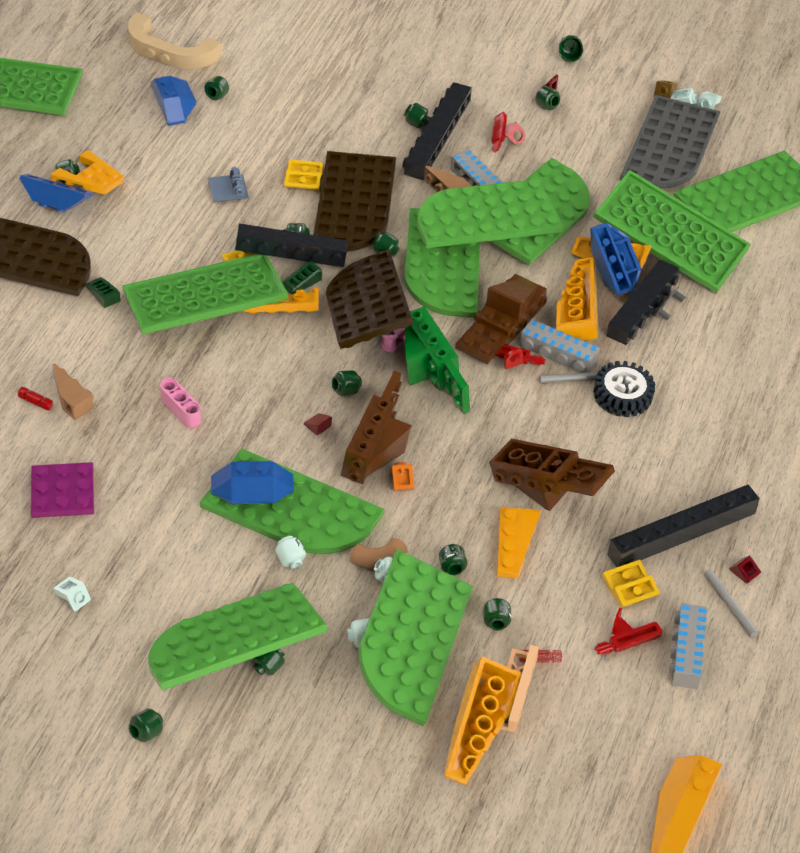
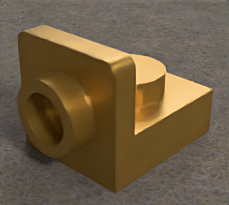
M666 80L656 81L654 98L655 95L671 99L672 90H677L678 83Z

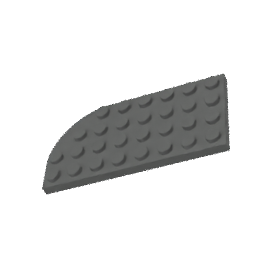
M655 95L620 175V181L629 170L660 189L675 187L692 179L699 170L721 111Z

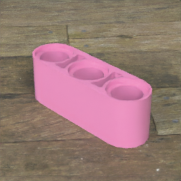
M166 378L160 383L162 402L185 426L189 428L199 426L201 423L200 405L175 379Z

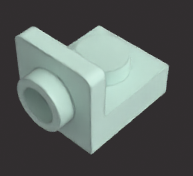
M693 88L673 90L671 99L694 105L698 103L697 94H694Z
M705 91L701 93L697 105L714 110L715 105L720 103L722 96Z
M68 577L53 588L57 596L68 601L73 611H77L91 600L84 583L72 577Z

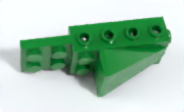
M425 306L410 311L414 324L405 328L406 366L409 386L429 379L431 384H435L438 390L445 389L446 393L452 396L455 407L459 408L463 414L470 412L469 385L459 372L458 355Z

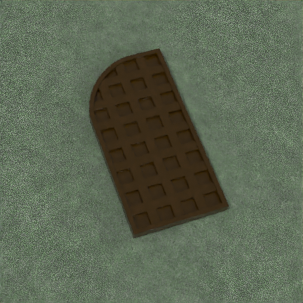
M327 151L313 235L348 240L347 252L371 245L379 232H385L389 221L396 157Z
M0 218V278L74 296L80 295L91 275L90 256L80 241L63 232Z
M389 249L362 258L347 266L332 279L326 289V298L340 350L351 348L357 343L367 342L374 337L387 335L391 331L407 328L409 325L414 324Z

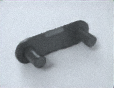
M679 287L674 290L655 314V317L658 314L665 320L671 317L663 308L672 296L683 302L686 297L677 291Z

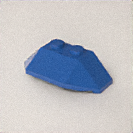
M173 76L153 79L150 82L168 126L185 123L196 105V99L188 82Z
M30 174L20 175L19 178L32 201L38 202L39 206L55 207V210L59 212L73 209L93 194L90 191Z
M609 223L590 228L591 252L605 286L616 296L634 291L641 273V267L629 237L612 227Z
M273 461L230 462L211 476V494L230 504L275 503L294 492L293 474Z

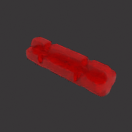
M21 387L17 391L19 398L47 411L54 405L53 400L32 390L29 391L26 387Z

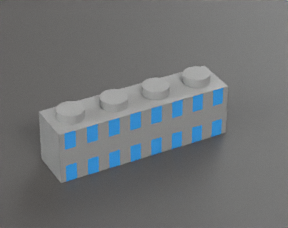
M470 150L452 156L451 170L456 176L464 178L472 186L503 183Z
M533 319L521 332V347L579 372H590L598 361L599 347Z
M681 603L680 611H675L674 624H677V628L673 630L672 641H676V644L672 645L670 658H674V663H670L669 676H672V685L698 689L702 673L707 607Z

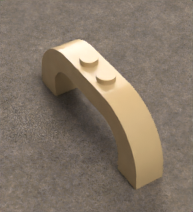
M136 12L129 20L128 32L131 47L140 55L180 69H199L213 64L222 56L221 42L206 38L195 47H180L148 35L151 31V17Z

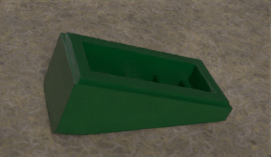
M310 261L282 283L289 293L295 294L296 290H304L321 281L322 269L313 261Z
M102 277L85 284V287L104 308L121 301L118 289Z

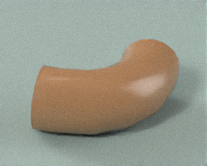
M392 538L385 546L379 548H370L357 544L351 553L350 562L360 567L374 569L378 560H383L386 557L393 558L397 549L407 553L408 549L406 544L397 538Z

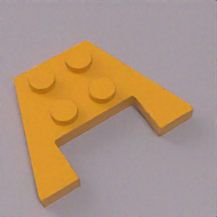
M89 150L79 155V162L88 165V168L77 175L59 168L51 173L50 177L52 181L57 182V179L66 181V185H82L85 190L104 195L123 183L124 176Z

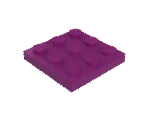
M93 462L31 466V518L94 514Z

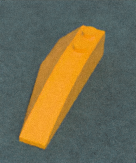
M594 257L577 259L571 269L570 279L566 281V288L561 293L562 298L557 303L556 327L557 330L580 340L591 341L598 339V304Z
M483 656L472 666L457 715L444 777L464 786L467 784L481 758L490 747L494 737L498 734L504 721L511 713L522 673Z
M703 755L675 759L659 793L650 853L685 852L718 780L722 763Z

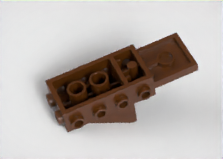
M514 274L504 283L490 286L487 291V300L484 308L476 313L474 317L475 322L455 343V349L488 364L505 344L509 345L531 319L535 317L539 310L544 307L547 302V288L517 274Z
M394 370L381 397L373 394L346 449L341 471L342 477L364 484L367 476L405 453L412 425L395 419L397 412L394 409L400 396L397 393H399L403 383L400 381V372Z
M512 438L489 462L496 482L516 486L548 511L557 504L567 491L594 496L615 472L613 465L581 459L577 451Z

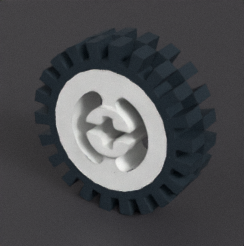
M615 361V365L610 362L607 367L604 365L601 370L599 369L593 388L594 398L597 399L598 405L602 404V409L606 410L609 407L608 413L610 414L617 411L616 416L621 417L623 412L625 417H629L631 412L633 417L637 416L638 412L642 414L644 410H648L652 403L655 392L653 376H649L648 370L642 372L643 367L641 365L635 368L636 363L632 362L631 366H628V361H623V365L620 364V361Z

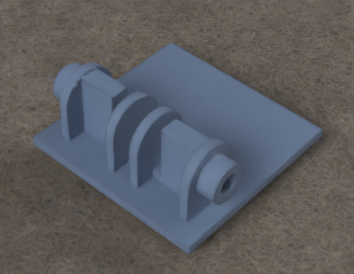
M232 167L228 176L208 178L213 202L249 198L244 176L240 174V169L237 167Z

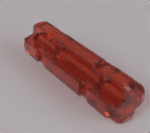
M539 650L536 663H549V661L560 663L562 661V651L552 650L550 652V650ZM519 657L520 662H526L525 658Z

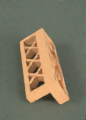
M530 645L529 652L512 648L507 667L510 669L513 667L515 671L522 672L511 713L509 714V722L503 723L501 726L502 730L514 733L517 731L538 657L539 647ZM515 656L526 659L525 665L518 668L514 662Z

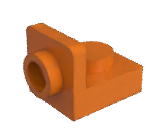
M406 462L395 463L390 469L393 491L414 490L412 464H407Z

